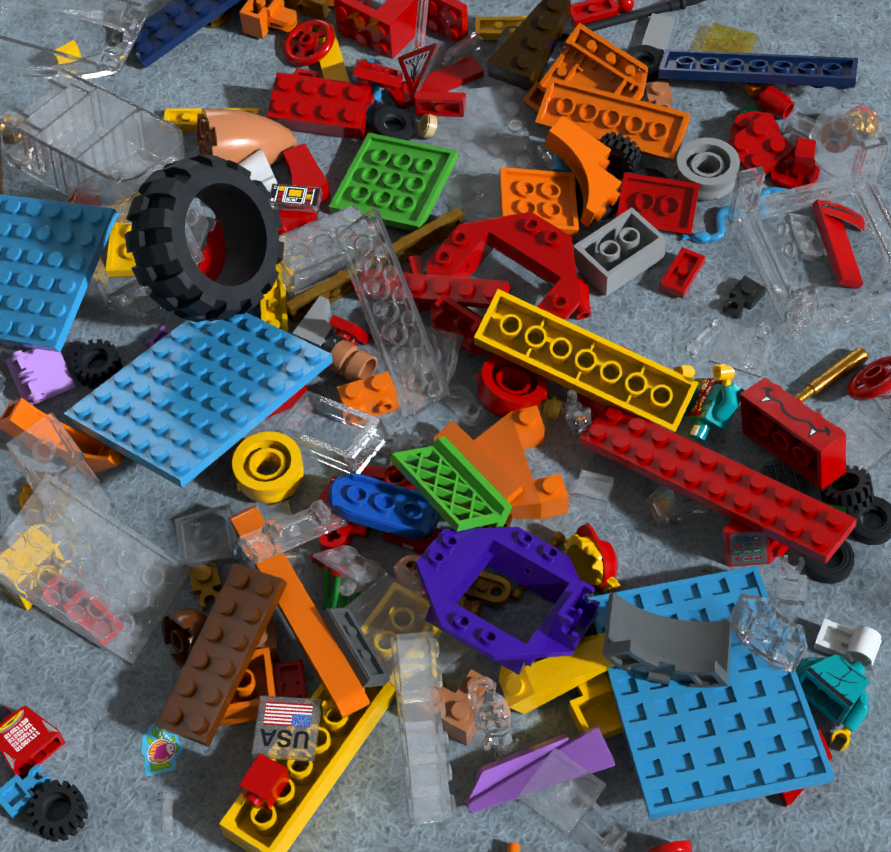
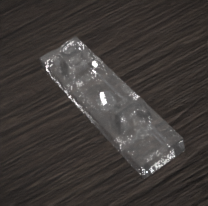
M320 499L313 502L310 508L278 521L275 518L266 521L263 527L240 536L238 545L250 560L256 564L346 526L348 520L338 516L331 509L328 500L323 502Z

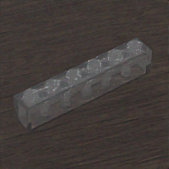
M433 631L397 634L391 637L409 824L419 825L452 821V813H455L456 805L453 794L449 793L448 782L452 781V768L450 763H446L445 750L449 749V739L447 732L443 731L442 719H445L446 710L444 701L440 700L439 688L442 687V674L440 669H436L435 657L439 656L438 640L433 638Z

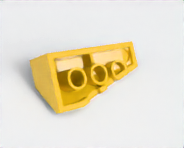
M605 633L584 637L572 656L536 658L532 666L530 667L526 664L519 675L501 665L499 683L508 707L526 714L616 666L602 655Z

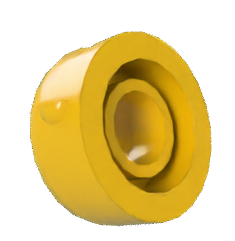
M266 431L251 435L239 444L233 455L232 469L238 491H242L246 497L258 503L271 504L287 499L297 491L303 480L304 467L300 449L296 441L285 434ZM266 466L280 467L272 475H261L258 473Z

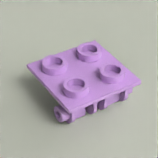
M32 348L25 352H22V350L12 353V357L5 359L21 398L31 405L38 404L76 388L61 352Z

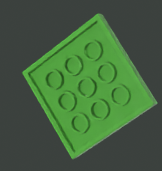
M368 133L328 206L330 213L416 231L426 223L458 159L457 150Z

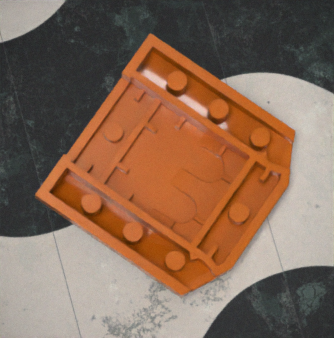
M579 23L565 41L567 45L542 80L534 83L522 101L538 113L551 77L640 100L644 95L648 67Z

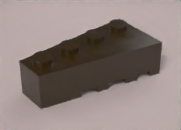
M541 0L487 60L488 77L529 92L534 83L538 82L571 18V0Z

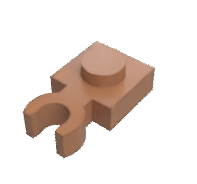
M668 81L645 84L644 92L647 102L672 108V94Z

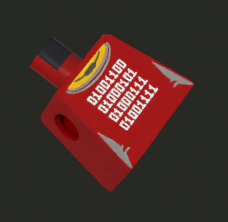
M8 706L0 707V751L14 774H18L23 779L28 775L32 767L40 765L66 742L57 728L27 706H22L15 713Z

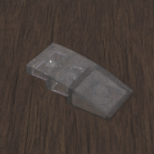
M52 412L6 444L32 490L67 540L115 507L99 486L100 480L84 461L85 455Z
M289 500L263 508L259 502L231 509L228 503L175 519L182 568L199 567L201 565L212 567L252 562L238 538L229 517L253 505H256L284 554L300 551L292 506Z

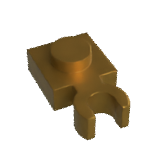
M215 560L187 567L194 596L200 595L199 604L203 612L207 611L206 602L213 599L216 601L219 593L215 590L222 589Z

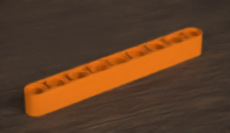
M256 505L229 517L238 538L257 571L283 578L287 582L277 606L342 719L369 705V699Z

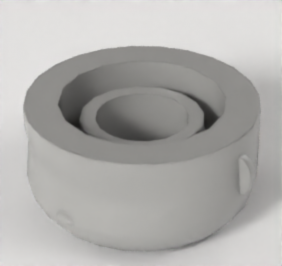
M706 137L694 139L686 143L679 150L674 178L678 181L700 184L698 200L711 201L720 199L729 194L736 185L740 167L738 153L731 145L720 139Z

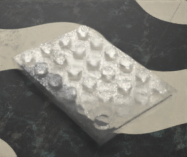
M48 473L44 476L0 540L1 584L129 666L134 663L192 568Z

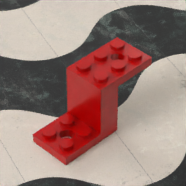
M334 0L338 32L345 37L348 36L358 41L362 46H368L380 55H385L391 59L425 26L461 44L468 40L467 5L458 0H387L378 10L356 0Z

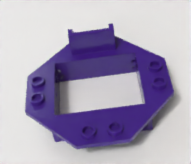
M519 527L471 528L458 532L454 529H443L415 564L430 604L425 621L518 675L526 664L531 667L536 658L572 656L599 614L597 609L600 602L589 600L587 594H592L595 588L583 580L580 581L569 556ZM486 566L491 567L555 604L527 644L457 605Z

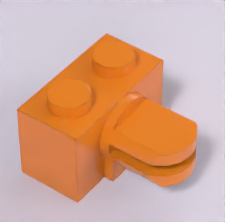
M248 0L239 12L243 33L264 39L271 28L289 33L298 25L296 11L285 8L284 0Z

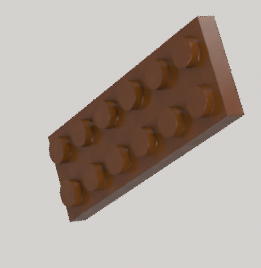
M237 564L233 565L155 726L161 730L210 747L285 590L287 582L283 578Z

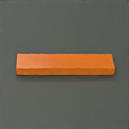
M453 420L433 438L436 442L437 438L446 437L509 503L524 490Z

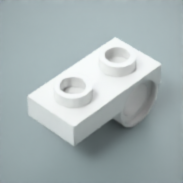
M824 618L813 648L830 655H840L850 663L858 661L865 669L871 670L882 640L881 635L870 627L857 626L853 630Z

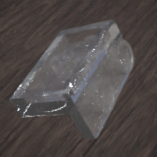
M788 213L776 226L775 232L788 267L794 268L801 259L823 262L828 257L813 217Z

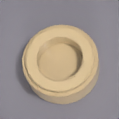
M428 113L421 117L418 124V134L420 137L426 139L433 137L437 128V117Z

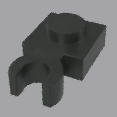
M744 276L730 291L729 299L724 302L722 311L726 312L729 308H735L734 318H740L743 307L751 310L765 295L766 288Z

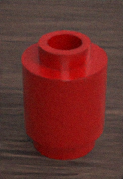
M773 86L763 88L757 97L758 107L778 119H786L792 113L795 106L790 96Z

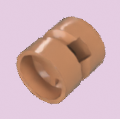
M346 339L338 342L330 352L333 362L327 368L341 377L345 376V379L349 382L371 377L376 370L377 358L364 350L358 351L357 346Z

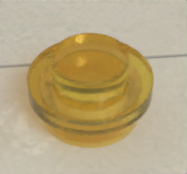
M553 395L552 400L546 399L542 414L547 416V422H550V420L557 422L563 404L562 400L557 399L558 396Z

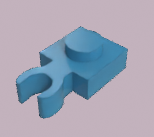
M40 765L32 767L27 777L23 780L16 774L0 788V805L13 820L31 806L29 804L30 798L36 799V795L33 792L44 788L42 785L45 783L49 784L51 781L48 774L42 779H35L43 771Z

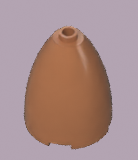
M201 108L202 114L197 115L196 146H199V155L218 156L226 161L231 160L239 164L262 148L271 168L284 160L283 151L297 146L296 136L292 134L290 129L264 116L223 108Z

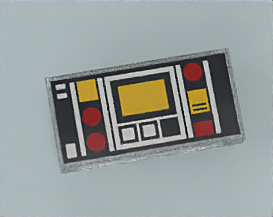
M272 184L271 197L268 201L272 209L318 213L323 193L320 187Z

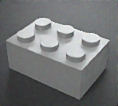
M631 207L573 246L576 269L605 296H608L664 258L666 237Z

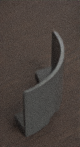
M613 592L609 594L602 655L624 671L629 672L631 668L646 673L647 680L669 685L670 680L690 682L689 687L695 688L728 686L732 624L728 620L696 622L659 616L630 604Z

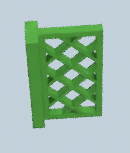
M446 437L437 438L434 446L395 452L390 456L389 460L456 532L484 525H490L492 528L504 526L513 506ZM405 461H408V462H411V463H413V464H416L417 467H415V466H413V465H410V464H407ZM421 466L436 472L432 473L427 470L421 469ZM421 478L431 481L433 484L424 482ZM437 484L451 488L452 491L438 487ZM437 496L446 498L450 500V502L441 500ZM454 502L468 506L469 509L455 505ZM454 514L465 517L467 519L459 520Z

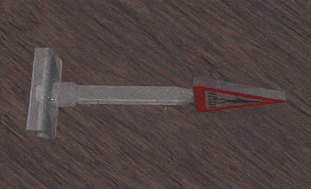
M418 0L414 50L398 57L410 94L414 98L415 92L421 90L440 47L437 43L424 47L429 0Z

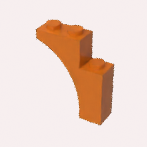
M562 116L549 130L544 146L560 157L576 177L583 197V212L580 222L589 227L594 220L597 222L601 220L607 211L606 207L608 205L613 206L621 195L618 190L622 182L605 170L610 163L608 156L611 149Z
M23 398L8 403L0 417V428L46 462L63 458L87 476L117 467L124 459V455L87 433L48 416Z

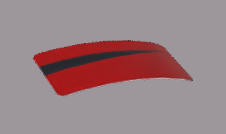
M823 200V214L843 219L865 231V220L861 215L840 204Z

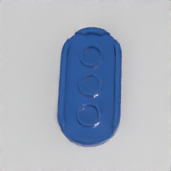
M351 473L346 474L345 477L336 478L331 483L328 492V503L331 509L341 518L408 539L428 537L435 531L440 518V514L420 492L362 474Z

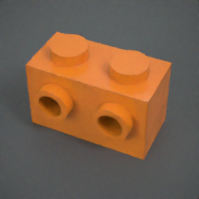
M388 371L337 387L339 404L347 425L399 410L397 391Z

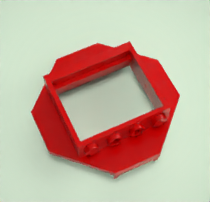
M531 211L459 224L426 262L427 275L469 278L489 253L495 249L554 286L539 303L538 308L567 320L581 304L572 237ZM444 294L434 304H430L431 326L435 331L472 356L492 353L474 344V336L483 317L468 307L459 305Z

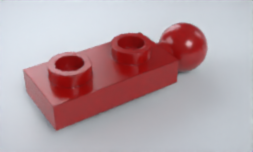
M588 0L572 4L570 20L575 27L579 23L583 25L616 16L619 11L626 13L633 9L634 0Z

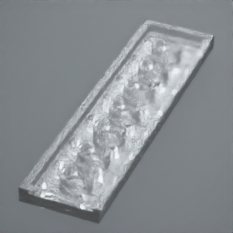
M372 208L336 234L335 238L386 372H389L397 391L398 405L403 418L409 419L448 396L450 391L379 210Z

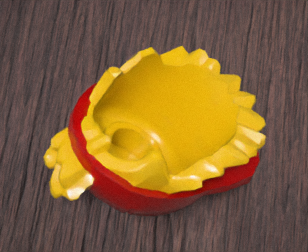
M588 523L577 529L575 535L572 534L570 538H566L567 543H564L566 551L564 553L569 556L580 581L583 580L593 586L595 590L602 589L604 592L614 591L615 588L620 586L615 579L618 571L617 555L609 542L598 538L593 526Z

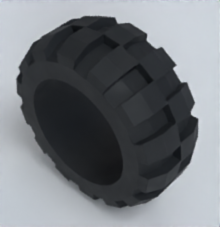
M199 155L166 164L163 169L154 171L142 183L138 190L141 195L134 197L129 208L126 220L132 222L131 231L125 234L127 253H133L136 266L131 269L139 285L148 286L152 290L149 297L168 312L174 311L173 314L182 319L195 322L208 320L211 322L245 314L260 303L264 298L263 295L271 290L279 275L275 267L276 264L283 260L284 242L279 241L278 229L283 227L279 211L272 210L268 201L271 194L263 183L258 180H251V171L231 160L226 161L223 158L212 155ZM194 197L203 201L214 212L221 224L225 237V262L215 282L209 279L197 267L186 242L185 220L188 208Z

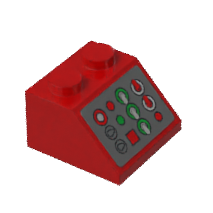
M735 520L730 521L722 529L724 563L728 567L770 564L777 557L783 556L789 548Z

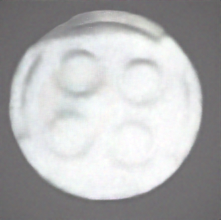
M853 102L837 104L822 112L814 122L809 139L816 140L814 155L816 164L824 172L838 178L858 177L873 169L880 161L886 145V134L876 113L862 104Z

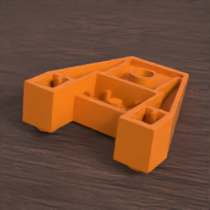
M537 405L509 412L474 440L524 489L510 502L513 506L510 511L512 519L542 520L568 513L569 496L561 473L533 480L523 451L524 449L544 445L545 427ZM443 486L444 489L452 491L451 488ZM454 502L455 505L469 509L468 506Z

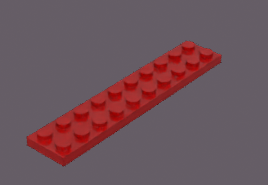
M608 405L586 428L587 430L583 431L579 436V445L823 564L829 561L856 527L857 518L644 418L623 411L618 407Z

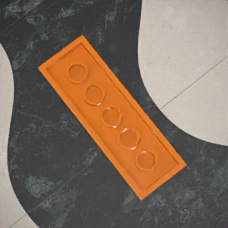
M551 77L535 123L537 126L551 129L564 116L598 141L606 133L615 132L616 136L622 133L624 138L629 136L631 138L630 142L635 141L637 143L636 147H640L641 154L675 163L691 115L687 112Z

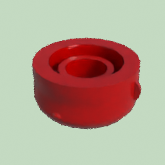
M496 354L491 355L484 362L482 370L475 376L477 393L481 403L491 413L501 418L511 411L536 405L539 408L541 402L546 400L549 395L547 378Z

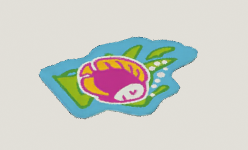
M155 723L150 725L147 733L142 737L141 752L145 757L144 772L147 776L174 770L176 768L175 759L183 750V744L178 740L177 735L159 729L155 726Z

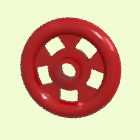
M320 19L306 20L295 26L284 41L283 53L286 60L295 66H309L319 62L329 53L333 46L335 37L333 28L329 23ZM312 29H319L317 33L311 32ZM303 33L299 40H296L297 37ZM325 37L324 43L320 44V38ZM298 47L300 51L294 55L292 50Z
M891 356L882 357L869 363L853 376L847 387V393L850 398L857 401H865L876 398L891 390V368L888 370L891 366Z

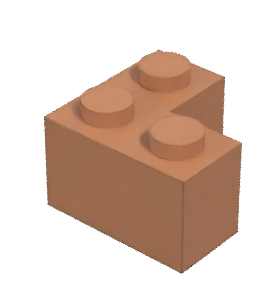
M472 669L456 693L429 679L414 702L415 718L467 746L497 699V683Z

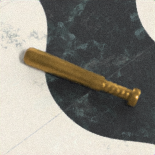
M856 348L808 383L805 389L793 397L800 399L803 403L808 398L818 395L827 387L865 363L869 358L868 352L864 348Z

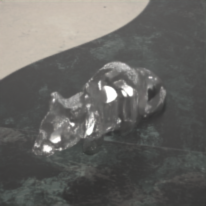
M479 677L471 683L468 692L470 702L472 703L471 708L474 710V721L476 728L479 730L483 729L486 734L482 740V748L485 751H489L492 745L494 747V756L496 760L514 754L515 749L520 745V740L512 739L510 730L511 712L507 700L501 694L496 693V685L491 678ZM479 685H482L486 690L481 699L477 701L476 690Z

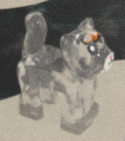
M575 390L568 391L566 402L561 405V416L559 418L561 426L567 429L566 440L568 445L579 444V436L591 424V408L583 409L581 402L577 400Z

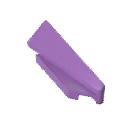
M597 726L590 728L570 741L564 733L480 767L475 776L476 782L469 797H465L464 803L469 812L474 813L613 767L615 762Z

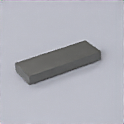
M348 607L326 609L321 616L362 687L385 686L390 677Z

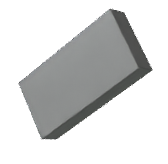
M652 13L641 45L653 46L664 55L675 17Z

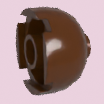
M193 608L173 611L162 619V634L165 644L171 643L177 654L170 655L182 668L207 619L205 614Z

